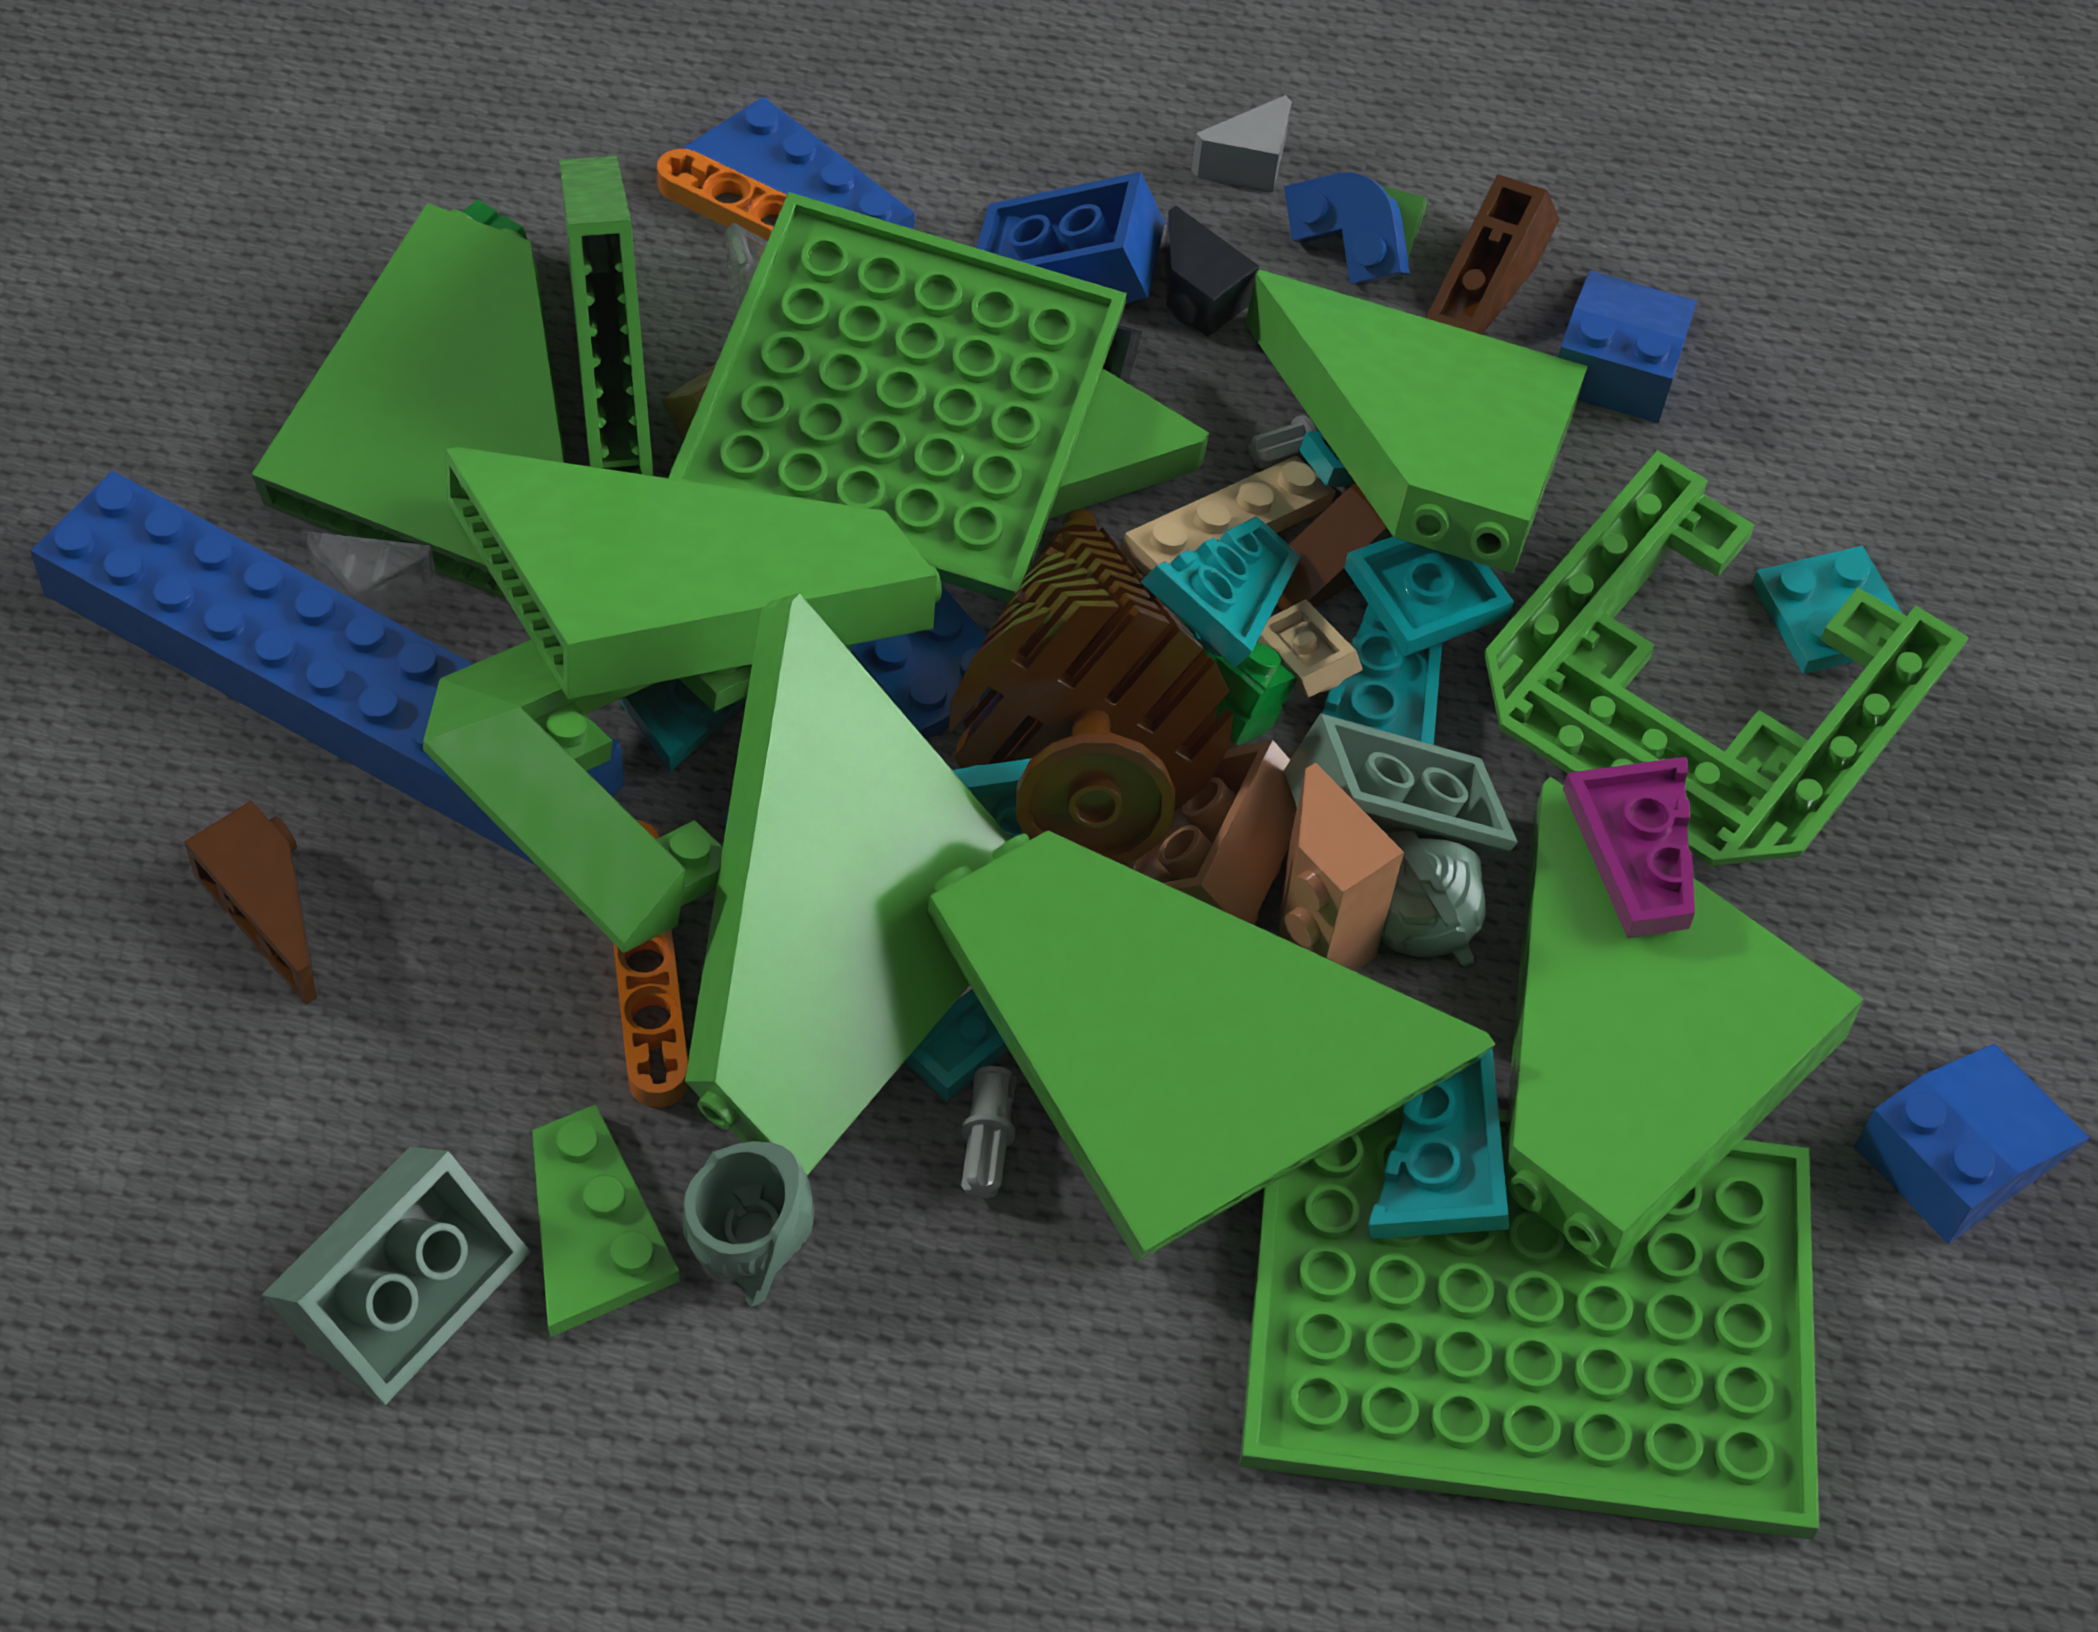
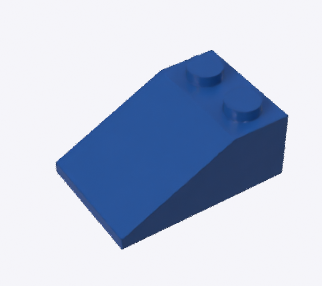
M1137 172L990 203L977 248L1127 293L1126 304L1148 298L1165 221L1142 173Z
M1590 270L1574 307L1558 355L1559 358L1588 366L1578 400L1659 423L1697 301Z
M1994 1043L1920 1076L1873 1110L1854 1147L1949 1245L2087 1143L2090 1137Z

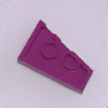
M1687 757L1567 773L1563 792L1627 938L1688 930L1695 915L1692 851L1689 850L1688 846L1690 802L1686 800L1685 787L1688 775Z

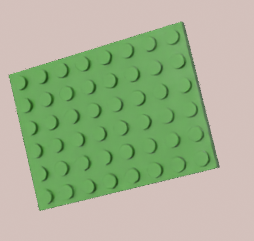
M1405 1105L1263 1188L1240 1467L1812 1540L1819 1530L1809 1148L1742 1140L1610 1270L1591 1255L1581 1253L1575 1249L1563 1233L1536 1212L1528 1211L1520 1206L1508 1190H1506L1509 1229L1370 1239L1368 1223L1374 1204H1378L1385 1182V1168L1390 1152L1394 1151L1404 1120L1403 1110ZM1498 1109L1502 1154L1504 1155L1507 1110Z

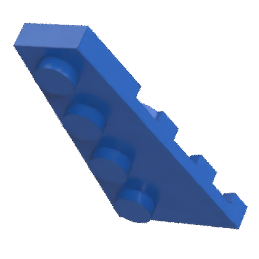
M764 96L682 148L696 151L786 195L788 192L907 228L914 227L915 213Z

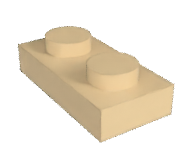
M1306 599L1270 617L1258 639L1259 643L1268 645L1279 654L1281 658L1280 664L1298 679L1295 684L1308 698L1319 692L1334 689L1344 679L1363 670L1357 651Z

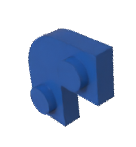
M1340 172L1284 186L1292 241L1298 243L1308 242L1343 233L1350 284L1365 285L1410 274L1399 206L1395 198L1389 197L1377 182L1357 173Z

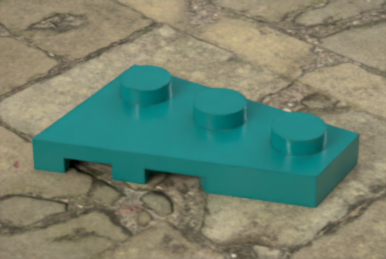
M1491 1049L1478 1062L1405 1104L1403 1124L1395 1149L1390 1152L1385 1168V1182L1378 1204H1374L1368 1223L1370 1239L1509 1229L1493 1049Z

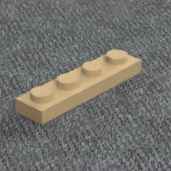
M1296 455L1126 532L1120 550L1147 576L1158 564L1167 561L1169 564L1179 554L1187 550L1193 552L1203 542L1213 537L1217 540L1227 530L1255 516L1261 519L1275 533H1278L1329 507L1336 491L1332 487H1326L1316 472Z

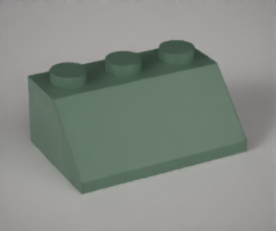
M1320 713L1284 769L1297 807L1305 769L1316 762L1384 832L1415 831L1418 838L1456 842L1468 847L1476 854L1511 851L1517 843V839L1484 763L1478 757Z
M410 1146L262 1294V1297L302 1343L379 1403L386 1405L524 1261L531 1251L449 1151Z

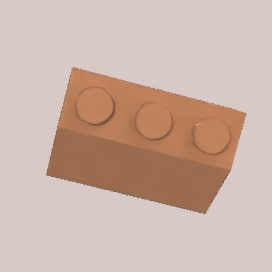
M1273 740L1228 749L1206 788L1174 811V820L1162 841L1138 860L1129 862L1127 867L1254 925L1258 919V911L1273 880L1281 871V863L1288 851L1297 806L1284 773V769L1290 759Z
M1316 762L1305 769L1282 877L1277 936L1350 970L1357 971L1376 958L1404 852Z

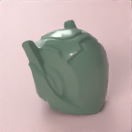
M1415 831L1385 832L1404 854L1381 936V942L1398 953L1416 957H1435L1453 952L1462 967L1473 964L1475 959L1468 942L1481 930L1486 913L1480 858L1474 851L1456 842L1418 838Z
M770 1142L737 1143L712 1152L704 1167L691 1180L685 1193L683 1208L684 1239L688 1241V1245L696 1259L714 1277L720 1280H733L741 1285L746 1291L745 1300L752 1307L765 1301L776 1272L792 1258L795 1252H798L802 1244L808 1239L813 1226L814 1203L810 1182L801 1164L792 1152L782 1145Z

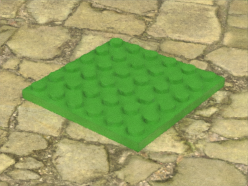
M788 192L668 478L886 511L902 532L909 534L914 547L926 562L936 568L940 581L1010 602L1030 570L1123 313L1127 293Z

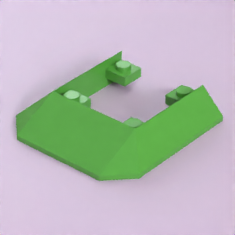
M1657 450L1486 648L1485 660L1499 728L1502 732L1566 773L1687 757L1688 775L1685 787L1686 800L1690 802L1688 846L1694 856L1710 866L1800 857L1963 649L1969 637L1916 605L1905 616L1857 587L1826 625L1821 641L1859 663L1865 669L1810 739L1803 738L1758 710L1724 752L1625 689L1649 661L1655 644L1614 620L1617 614L1672 550L1718 577L1751 538L1755 525L1706 496L1704 492L1708 482L1707 479Z
M528 640L440 678L423 740V751L623 953L678 926L681 906L716 889L723 847L695 820L655 839L587 772L611 760L613 741L586 714L652 684L568 700L532 640ZM752 664L679 679L715 712L747 697Z

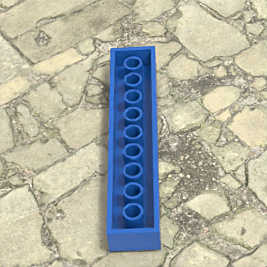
M111 471L30 550L45 596L536 865L423 751V740L440 678L474 663L114 471ZM608 736L613 741L611 760L587 772L614 798L624 786L621 742Z

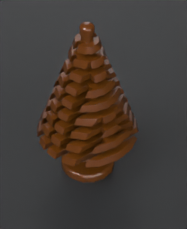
M1078 509L1072 510L1065 515L1062 525L1056 529L1049 543L1046 544L1031 570L1024 578L1021 586L1018 587L1011 601L988 633L980 649L972 658L950 702L949 734L965 716L963 723L967 730L959 738L954 754L960 769L975 765H986L988 762L989 764L1032 758L1016 786V820L1023 834H1027L1030 840L1046 831H1050L1120 864H1126L1138 860L1158 845L1174 820V811L1206 788L1229 748L1233 713L1225 709L1215 720L1218 703L1229 692L1216 662L1211 656L1207 657L1203 646L1192 637L1193 634L1182 624L1181 619L1141 583L1144 577L1117 547L1103 526L1098 531L1095 516L1089 511Z

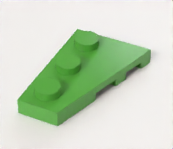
M596 1104L532 1130L549 1337L680 1282L679 1270Z

